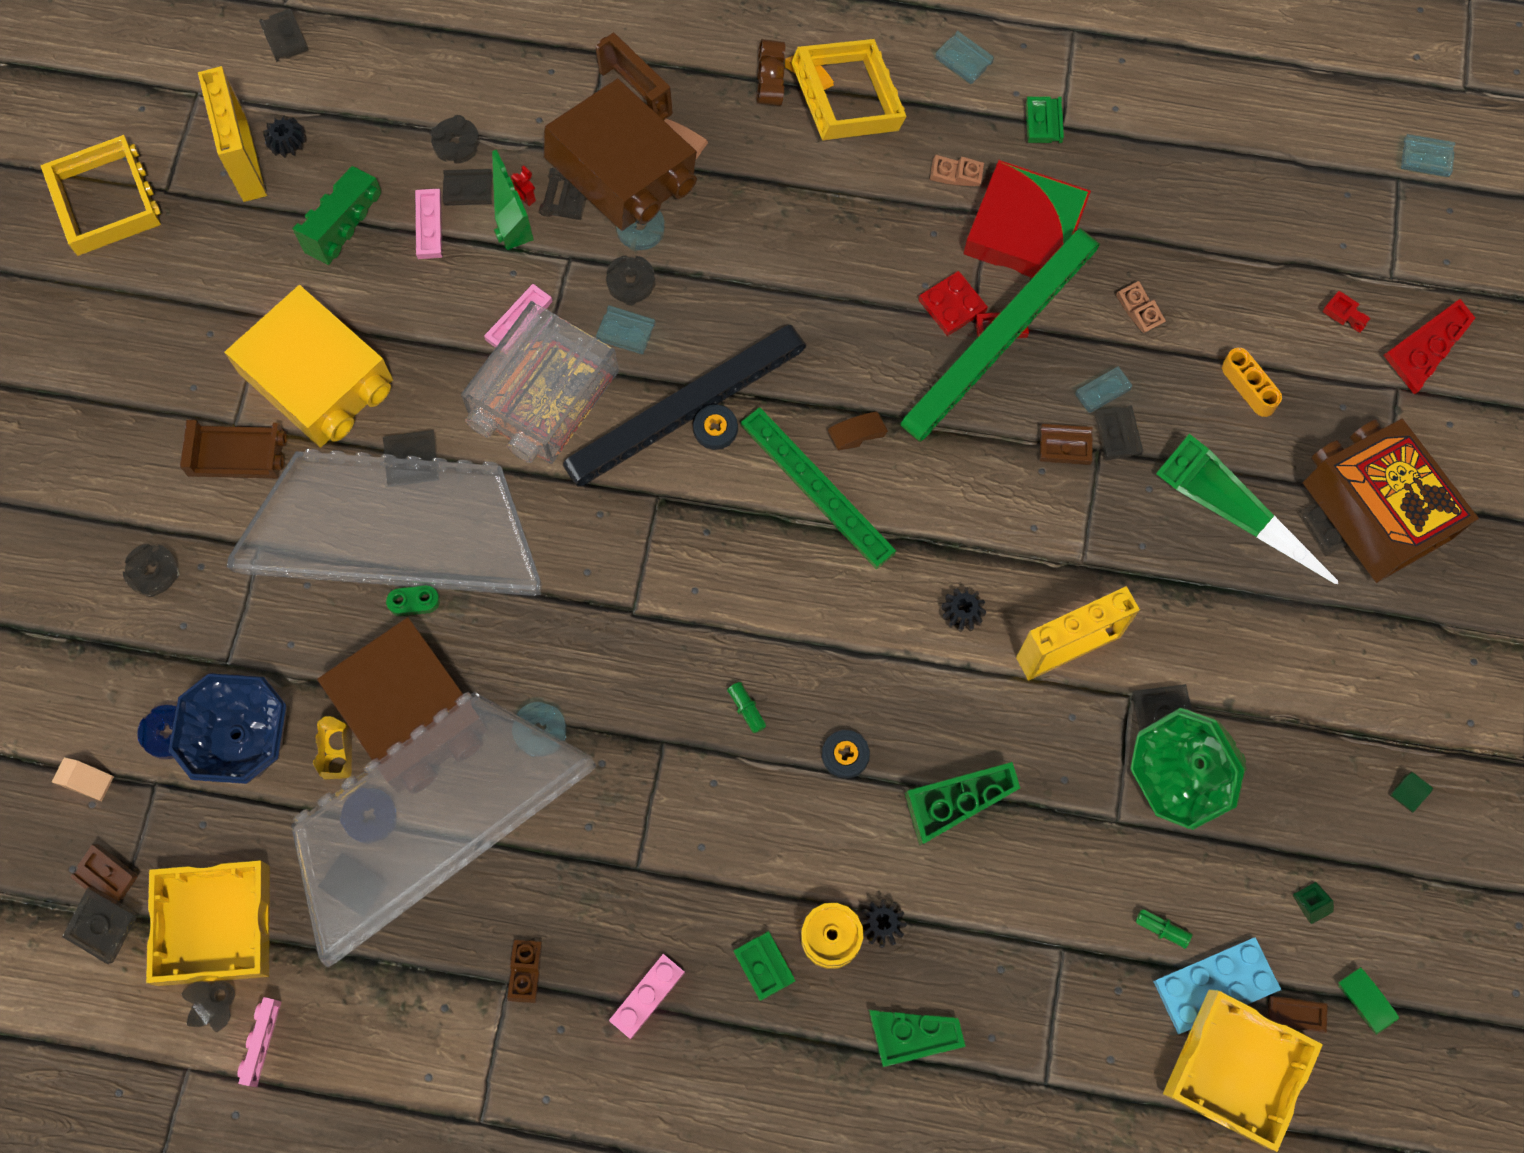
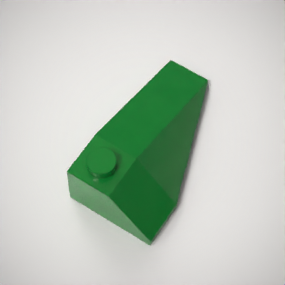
M494 150L492 151L494 211L497 224L494 233L498 242H503L506 250L531 242L534 238L529 218L517 190L515 191L511 178L508 177L507 170L498 151Z

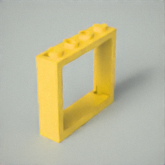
M875 39L797 47L791 63L822 140L899 131L906 118L905 108L900 102L897 88L893 85L889 69L885 66L882 53L879 51ZM863 61L885 115L836 121L815 66Z
M220 66L197 72L218 156L243 202L267 196L247 116L223 67Z
M124 135L40 165L67 242L77 256L161 225L158 215L161 214L157 202L151 199L154 192L150 183L144 181L143 176L147 175L141 161L137 162L136 159L139 156L135 144H129ZM126 157L146 211L80 235L61 180Z
M1127 586L1029 631L1016 659L1028 681L1121 638L1140 609ZM1111 628L1114 635L1109 637L1105 629Z

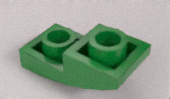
M1361 967L1338 982V987L1357 1008V1013L1376 1035L1399 1020V1016Z

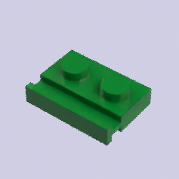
M1027 96L1028 143H1052V141L1063 143L1062 97L1051 99V97Z
M769 931L733 951L760 1002L796 982Z

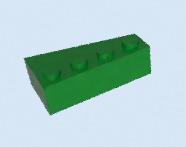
M351 166L333 185V192L323 195L320 199V206L315 211L310 209L305 214L307 220L302 225L297 223L292 228L305 254L327 265H330L332 260L339 256L346 240L353 236L354 229L358 223L365 219L372 203L376 202L380 197L381 188L376 177Z
M1013 762L906 791L904 794L919 846L1019 790L1020 785Z

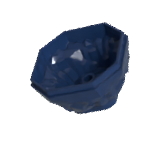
M210 673L178 697L169 752L191 780L248 784L254 778L260 777L268 767L279 759L283 743L287 705L264 677Z

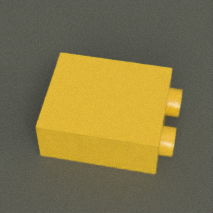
M298 285L224 352L237 372L320 448L329 440L336 442L344 438L354 425L353 417L366 405L375 407L384 401L391 390L390 383L393 381L383 358L301 285Z

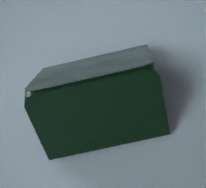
M1410 772L1402 778L1390 796L1413 813L1434 788L1415 773Z
M1317 882L1293 894L1295 901L1311 924L1330 915L1334 911L1332 898Z

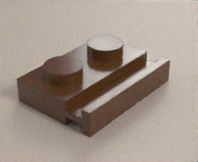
M1041 425L1040 462L1091 465L1093 427Z
M99 844L91 845L78 864L77 871L70 876L110 910L117 909L119 901L125 897L138 877L136 873Z

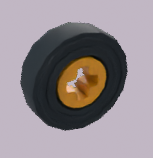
M709 405L701 409L695 416L693 422L694 436L705 448L712 450L724 449L730 446L736 439L738 433L737 419L734 413L727 407ZM711 423L716 425L720 423V431L716 429L711 431Z
M841 730L835 732L827 738L823 745L822 760L824 766L831 774L839 778L849 779L858 776L865 770L869 762L870 750L868 744L860 734L854 731ZM845 747L849 748L850 753L854 755L853 757H848L847 761L842 760V755L838 753L839 751H844Z

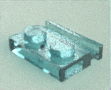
M959 31L936 52L935 56L937 60L970 84H973L994 60L991 54Z
M1411 134L1406 135L1404 138L1405 144L1402 153L1401 169L1449 177L1452 174L1455 142Z
M608 305L607 313L603 317L596 334L597 341L643 355L652 334V329L655 326V320Z

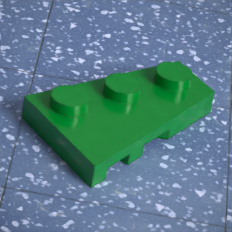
M869 1010L882 1067L966 1047L958 1018Z

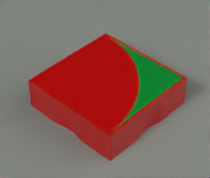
M998 160L968 235L964 255L996 266L1008 267L1022 275L1033 278L1077 231L1091 191Z

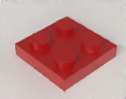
M959 271L919 295L918 299L947 337L976 319L977 314H984L988 309L985 302Z

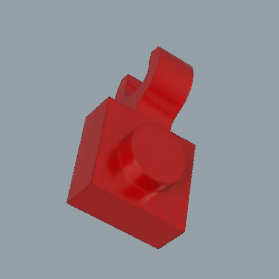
M523 165L521 167V174L513 173L511 180L520 199L527 206H530L536 201L535 187L530 181L532 172Z
M1341 291L1335 294L1323 310V313L1341 325L1348 321L1351 327L1359 333L1363 331L1370 320L1369 316L1357 310L1360 304Z

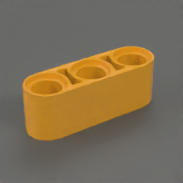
M1243 348L1232 349L1222 365L1224 375L1257 415L1262 417L1272 415L1282 400L1280 390L1248 351ZM1232 361L1238 362L1240 366L1235 365ZM1248 380H1252L1256 385L1250 384ZM1263 399L1269 400L1271 404H1267Z

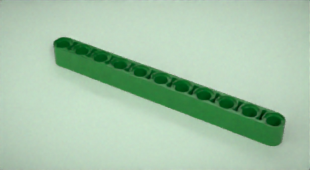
M1079 228L903 419L900 426L919 442L923 441L1087 263L1099 248L1100 243Z

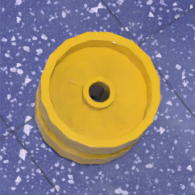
M824 903L814 908L805 918L801 931V945L807 958L815 965L825 969H839L849 964L858 954L863 941V926L858 916L849 907L839 903ZM828 931H830L831 934L834 931L837 933V937L835 940L828 939Z

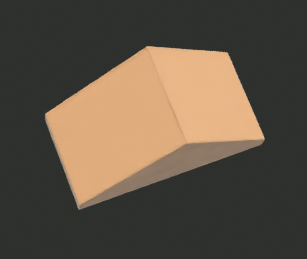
M64 757L52 783L102 802L114 776L80 761Z

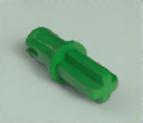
M737 682L730 686L727 692L738 707L737 713L742 714L752 733L761 732L766 728V724L755 707L756 701L751 700L742 682Z
M1145 909L1139 912L1136 923L1157 934L1159 939L1165 938L1181 946L1183 949H1186L1190 943L1193 934L1170 923V919L1164 920Z

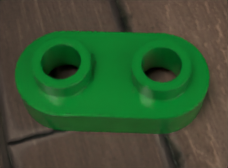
M431 586L395 589L388 594L386 599L388 609L396 616L432 613L440 604V596ZM423 595H430L427 601H421ZM397 598H403L401 604H395Z

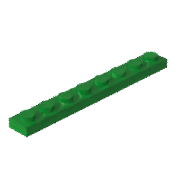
M761 407L741 422V427L876 570L896 554L893 546Z

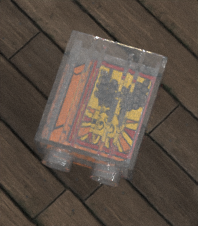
M530 301L461 393L468 412L465 422L474 431L486 438H490L495 431L510 440L507 444L508 449L525 462L532 463L538 456L552 465L619 372L615 349Z

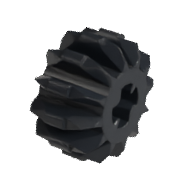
M285 115L281 120L274 117V123H267V130L263 131V136L267 148L275 156L281 154L286 158L288 153L295 156V150H302V144L306 142V137L302 125L294 117L289 120Z
M968 587L964 589L963 593L956 588L953 591V595H946V602L942 603L941 609L945 611L942 618L943 620L951 619L948 625L950 628L957 624L959 625V632L963 631L964 626L969 631H973L974 624L979 626L982 624L983 620L981 617L986 615V610L982 608L985 601L984 599L976 600L979 595L978 591L971 595L969 594Z
M885 899L881 900L880 908L872 901L870 903L872 912L868 909H863L862 914L868 919H861L860 922L862 926H868V928L863 930V937L870 933L872 934L869 944L873 945L876 938L880 939V948L885 947V939L893 946L896 944L894 936L898 938L904 936V933L897 928H905L907 923L897 920L904 915V912H893L897 906L895 902L888 909L886 908ZM883 917L888 920L887 925L890 928L886 929L884 927L883 930L879 929V922L876 919L882 920Z

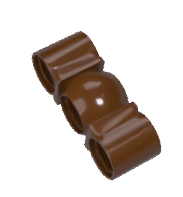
M761 39L758 52L759 83L757 87V103L781 106L784 97L783 78L785 66L783 62L785 60V42Z

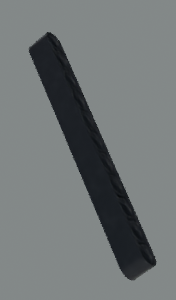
M792 325L781 328L571 455L564 461V469L577 487L588 484L693 420L701 409L709 405L719 404L798 356L806 348V343Z

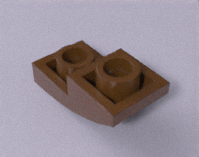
M872 412L842 421L830 427L828 432L837 450L860 447L865 440L883 438L888 430L879 413Z
M514 940L510 962L511 974L507 995L508 1001L536 1003L542 942Z

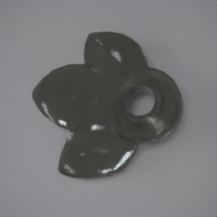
M198 981L188 986L181 993L185 1000L193 1003L188 1015L187 1026L202 1027L210 1023L211 1028L215 1032H219L228 1024L231 1017L230 1005L235 998L234 987L229 982L216 981L210 984L205 981ZM221 990H224L225 998L219 1001L217 995Z

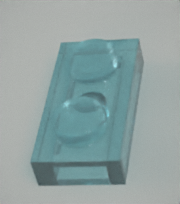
M1118 366L1079 388L1075 394L1090 414L1130 391L1133 385Z

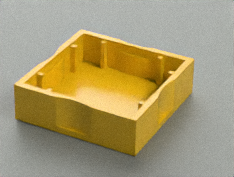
M263 861L225 863L208 868L177 867L149 870L148 911L151 926L147 942L146 983L155 986L269 977L270 866Z
M1208 990L1163 1095L1267 1149L1278 1152L1294 1114L1297 1097L1309 1079L1323 1044L1286 1025L1270 1021L1257 1012V1010L1220 991Z

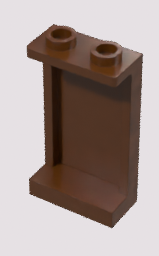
M614 32L602 38L596 45L599 73L604 76L611 70H615L647 101V105L663 120L673 114L670 86Z
M186 420L180 468L188 477L279 479L280 470H283L284 467L282 448L286 446L287 434L279 423H273L272 428L201 426L197 420Z

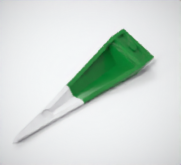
M1188 434L1156 473L1177 491L1334 584H1338V580L1209 448L1191 434Z

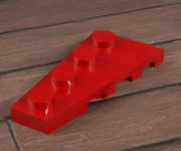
M1459 299L1383 356L1412 393L1416 394L1424 386L1425 381L1434 373L1442 359L1448 355L1452 346L1475 320V316L1463 301Z

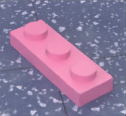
M440 189L415 190L416 256L418 259L442 258Z
M532 284L484 335L485 340L505 354L553 302L552 297Z
M663 954L609 1021L628 1038L632 1039L685 972Z
M263 997L262 1003L257 1005L254 1019L257 1021L254 1031L249 1033L246 1041L248 1052L246 1059L242 1060L238 1068V1077L240 1078L238 1084L252 1087L258 1086L281 1001Z

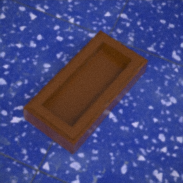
M1270 996L1268 997V1019L1292 1029L1326 1033L1327 1004Z

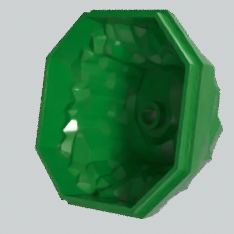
M1179 708L1138 732L1130 768L1155 815L1191 830L1238 806L1243 779L1247 770L1244 754L1236 747V742L1225 727L1215 717L1185 708Z

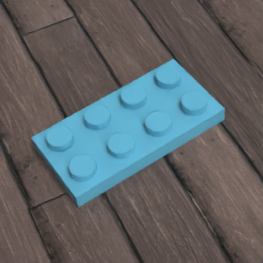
M1256 937L1153 981L1178 1034L1192 1028L1208 990L1220 991L1246 1005L1281 990Z

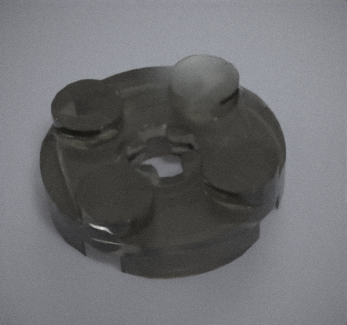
M461 115L445 119L431 130L433 150L442 161L447 162L446 160L454 161V163H464L473 158L478 151L477 147L480 144V138L477 128L472 122L466 120ZM454 137H460V138H459V141H460L459 143H457V144H456L455 142H451V143H450V141H451L452 138H454Z
M621 256L615 259L607 270L606 281L608 291L615 299L630 306L646 299L656 285L652 265L640 256H635L636 258ZM626 276H636L635 282L627 283Z
M144 544L132 550L126 557L125 572L123 571L124 580L131 589L146 597H154L163 593L179 577L177 560L164 546ZM148 565L156 566L153 574L145 575Z

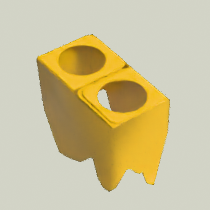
M323 717L317 723L318 733L315 738L318 754L316 759L313 760V765L324 780L352 778V730L347 724L334 717ZM335 732H342L344 748L341 750H335L329 745V738ZM335 758H343L346 761L341 773L329 772V764Z

